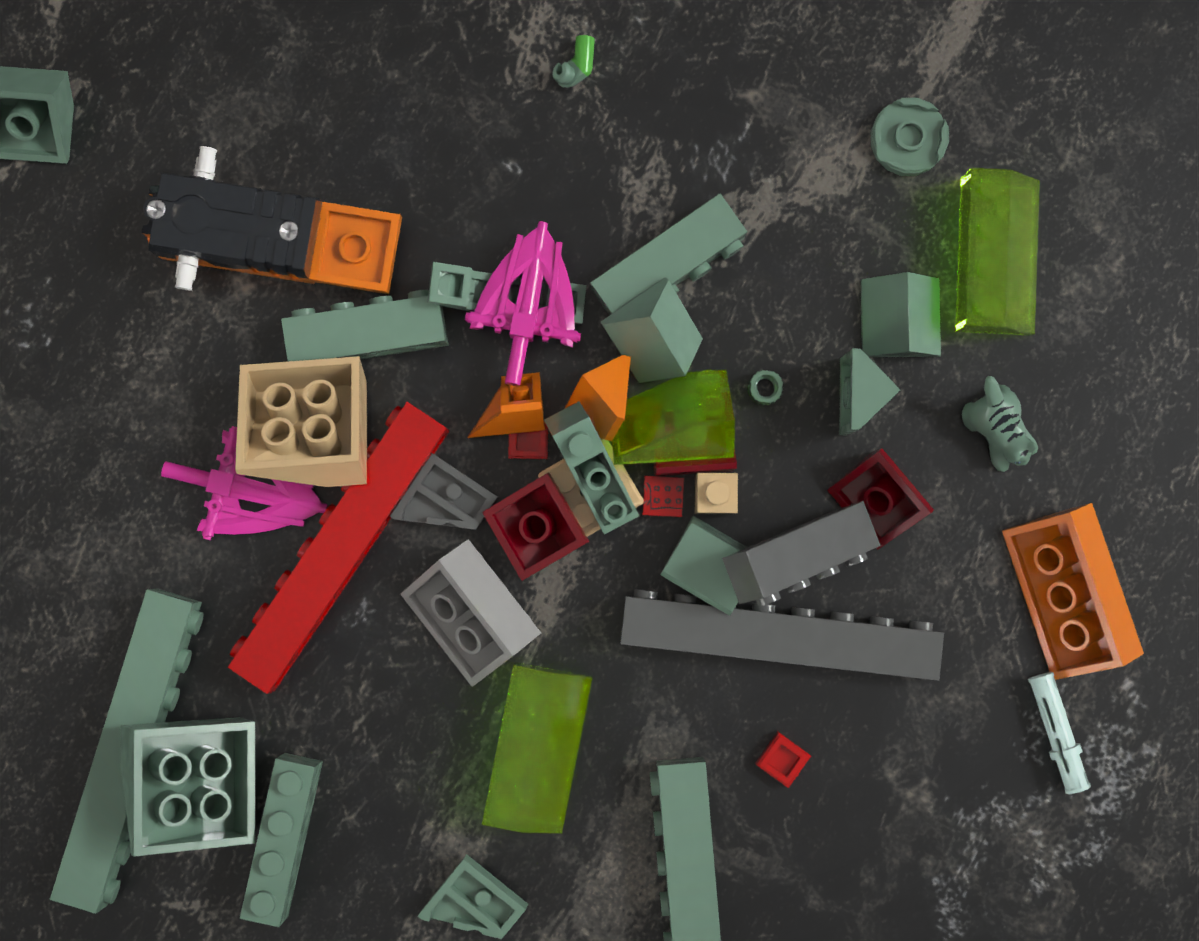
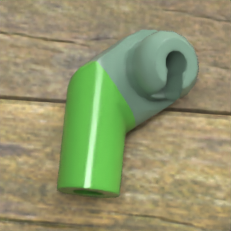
M588 35L577 36L574 58L564 62L562 65L558 63L553 68V78L561 87H574L591 74L593 68L594 37Z

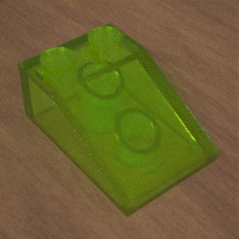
M727 370L687 372L686 376L675 377L627 399L625 420L612 440L614 465L733 458L735 418Z

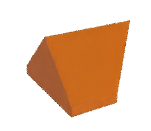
M626 355L617 357L583 374L565 407L567 408L580 402L590 417L599 437L608 441L614 439L625 420L631 359L630 356Z
M540 372L522 374L520 386L505 384L506 376H501V386L468 438L545 430Z

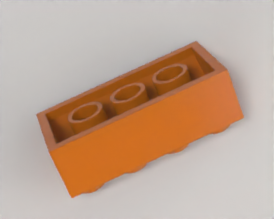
M1092 503L1060 511L1002 531L1049 671L1054 673L1055 680L1123 667L1144 654Z

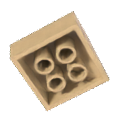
M360 357L240 365L236 473L322 487L367 484V380Z

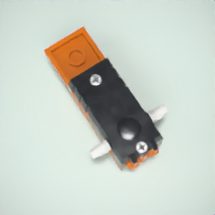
M200 146L199 157L196 158L193 176L188 177L162 172L160 185L150 186L149 195L152 197L143 206V212L150 221L147 225H143L142 234L147 237L150 252L161 259L176 261L175 277L177 280L175 288L192 291L197 268L201 265L310 284L317 282L389 294L402 222L400 214L322 202L320 198L301 197L298 194H282L279 191H263L261 188L214 181L217 150L206 146Z

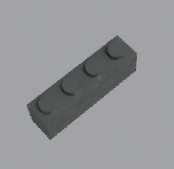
M864 501L836 509L722 559L739 604L756 600L758 607L781 599L779 591L787 589V592L791 593L810 586L809 578L816 575L817 580L840 572L838 565L843 562L848 567L867 560L866 552L881 545Z

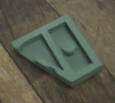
M466 854L422 908L418 917L428 922L432 918L453 923V928L465 931L477 930L483 935L502 939L525 912L528 903Z

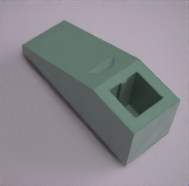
M577 402L544 419L602 532L606 534L637 518L639 514L581 403Z

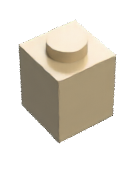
M697 473L695 475V514L738 513V473Z

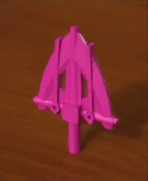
M539 221L537 228L524 238L523 235L517 234L513 249L504 257L491 275L481 293L475 311L466 312L465 316L467 323H471L470 329L478 330L483 329L484 326L494 327L495 333L501 334V331L504 329L510 330L509 335L513 341L505 384L520 386L528 342H533L534 335L541 336L542 342L547 343L550 338L560 339L561 344L573 348V342L577 343L581 339V333L574 330L573 295L568 273L561 256L562 242H556L555 244L547 230L548 223ZM522 275L517 301L514 304L508 299L511 284ZM544 277L550 289L549 304L539 308Z
M234 426L229 428V432L223 430L222 443L225 444L223 454H217L216 460L220 461L219 470L211 469L208 472L165 461L161 472L162 477L206 487L205 491L213 493L211 500L205 501L204 507L208 508L207 517L201 520L197 531H202L203 539L211 540L214 537V533L233 535L253 534L276 530L289 525L305 527V521L303 520L317 513H324L328 504L322 503L312 490L315 485L271 479L276 485L274 486L246 478V475L237 474L235 471L237 427ZM239 499L270 505V507L258 512L241 509Z

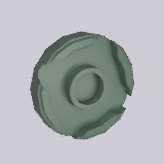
M901 98L894 101L877 115L870 132L871 148L876 160L886 170L900 176H918L931 170L942 159L949 144V127L946 120H943L942 115L938 112L939 110L932 103L920 98Z

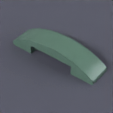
M433 262L428 303L474 312L481 293L492 273L473 271L471 267ZM519 277L511 284L508 297L514 304H516L522 280ZM546 281L542 282L539 308L549 304L550 289ZM570 283L574 303V324L581 325L583 323L586 285Z

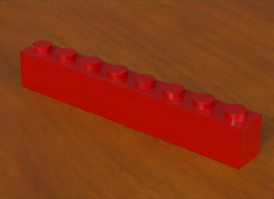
M406 402L403 408L398 405L392 411L385 423L389 429L381 441L375 438L367 448V484L342 486L341 491L345 494L338 505L331 504L325 510L319 520V524L323 527L315 539L308 537L302 544L296 555L300 558V561L292 572L287 569L282 574L274 587L278 591L277 595L270 605L265 602L259 608L252 619L256 626L248 638L244 635L240 637L229 654L234 659L228 668L266 694L272 693L278 688L391 520L390 515L432 453H436L450 432L445 426L409 402Z

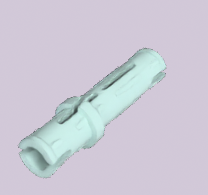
M1047 672L1029 678L1028 680L1031 683L1052 747L1049 754L1051 760H1056L1065 787V793L1074 794L1088 790L1091 785L1088 782L1079 755L1083 751L1080 743H1075L1054 679V673Z

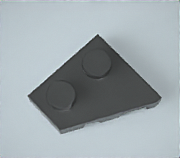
M432 453L390 517L394 520L477 530L485 518L482 512L493 506L499 497Z

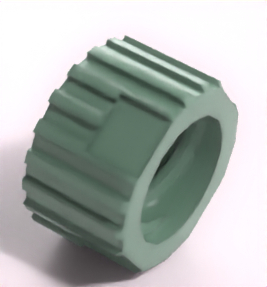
M758 371L748 382L749 397L758 405L773 404L782 395V378L774 371ZM767 379L772 382L774 386L772 395L764 397L759 394L757 384L760 380Z

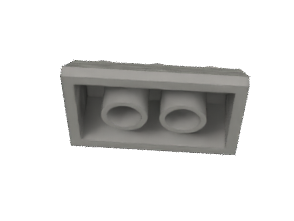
M469 539L439 559L401 593L407 604L472 687L541 634L531 618L522 609Z

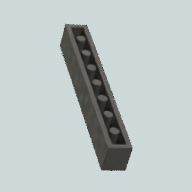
M634 589V596L625 595L620 644L937 681L940 679L944 633L933 631V623L909 620L908 628L893 626L894 618L870 616L869 623L854 622V614L831 611L830 619L814 617L815 609L791 607V614L775 613L776 605L767 604L758 607L755 602H752L751 610L735 607L729 616L712 605L696 604L697 596L674 593L673 601L657 599L658 592Z

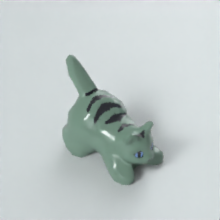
M987 376L984 383L985 396L975 403L969 402L965 404L962 410V421L970 431H978L986 437L992 465L997 471L1005 472L1009 469L1010 463L1017 466L1026 465L1031 455L1037 453L1038 445L1027 431L1021 419V404L1016 394L1008 386L998 384L993 376Z

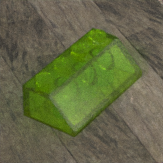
M971 168L961 178L955 332L1014 335L1035 334L1040 180L1013 170Z
M519 662L514 663L482 825L521 833L562 834L592 677Z

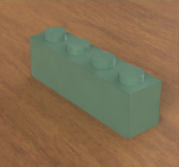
M720 193L592 281L591 290L609 316L665 277L670 281L675 292L678 293L680 290L677 285L687 278L694 282L712 269L709 265L710 262L721 255L726 260L744 247L741 241L744 240L747 230Z
M418 290L408 293V299L393 301L392 296H380L369 299L370 305L354 307L353 302H342L331 305V311L315 313L314 308L294 310L291 312L292 317L281 319L287 361L357 356L361 360L449 346L443 306L428 303L429 290Z
M284 753L275 759L240 919L280 927L288 918L323 761Z

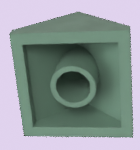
M905 272L860 280L862 351L868 357L941 356L939 278Z
M666 277L601 321L620 355L631 357L630 371L639 383L686 376L703 340Z
M852 348L840 358L839 435L843 436L860 430L900 391L895 383L858 348Z
M693 516L660 575L730 616L739 601L722 558L747 547Z

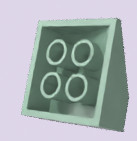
M236 717L121 725L120 767L130 849L133 857L255 844V721Z

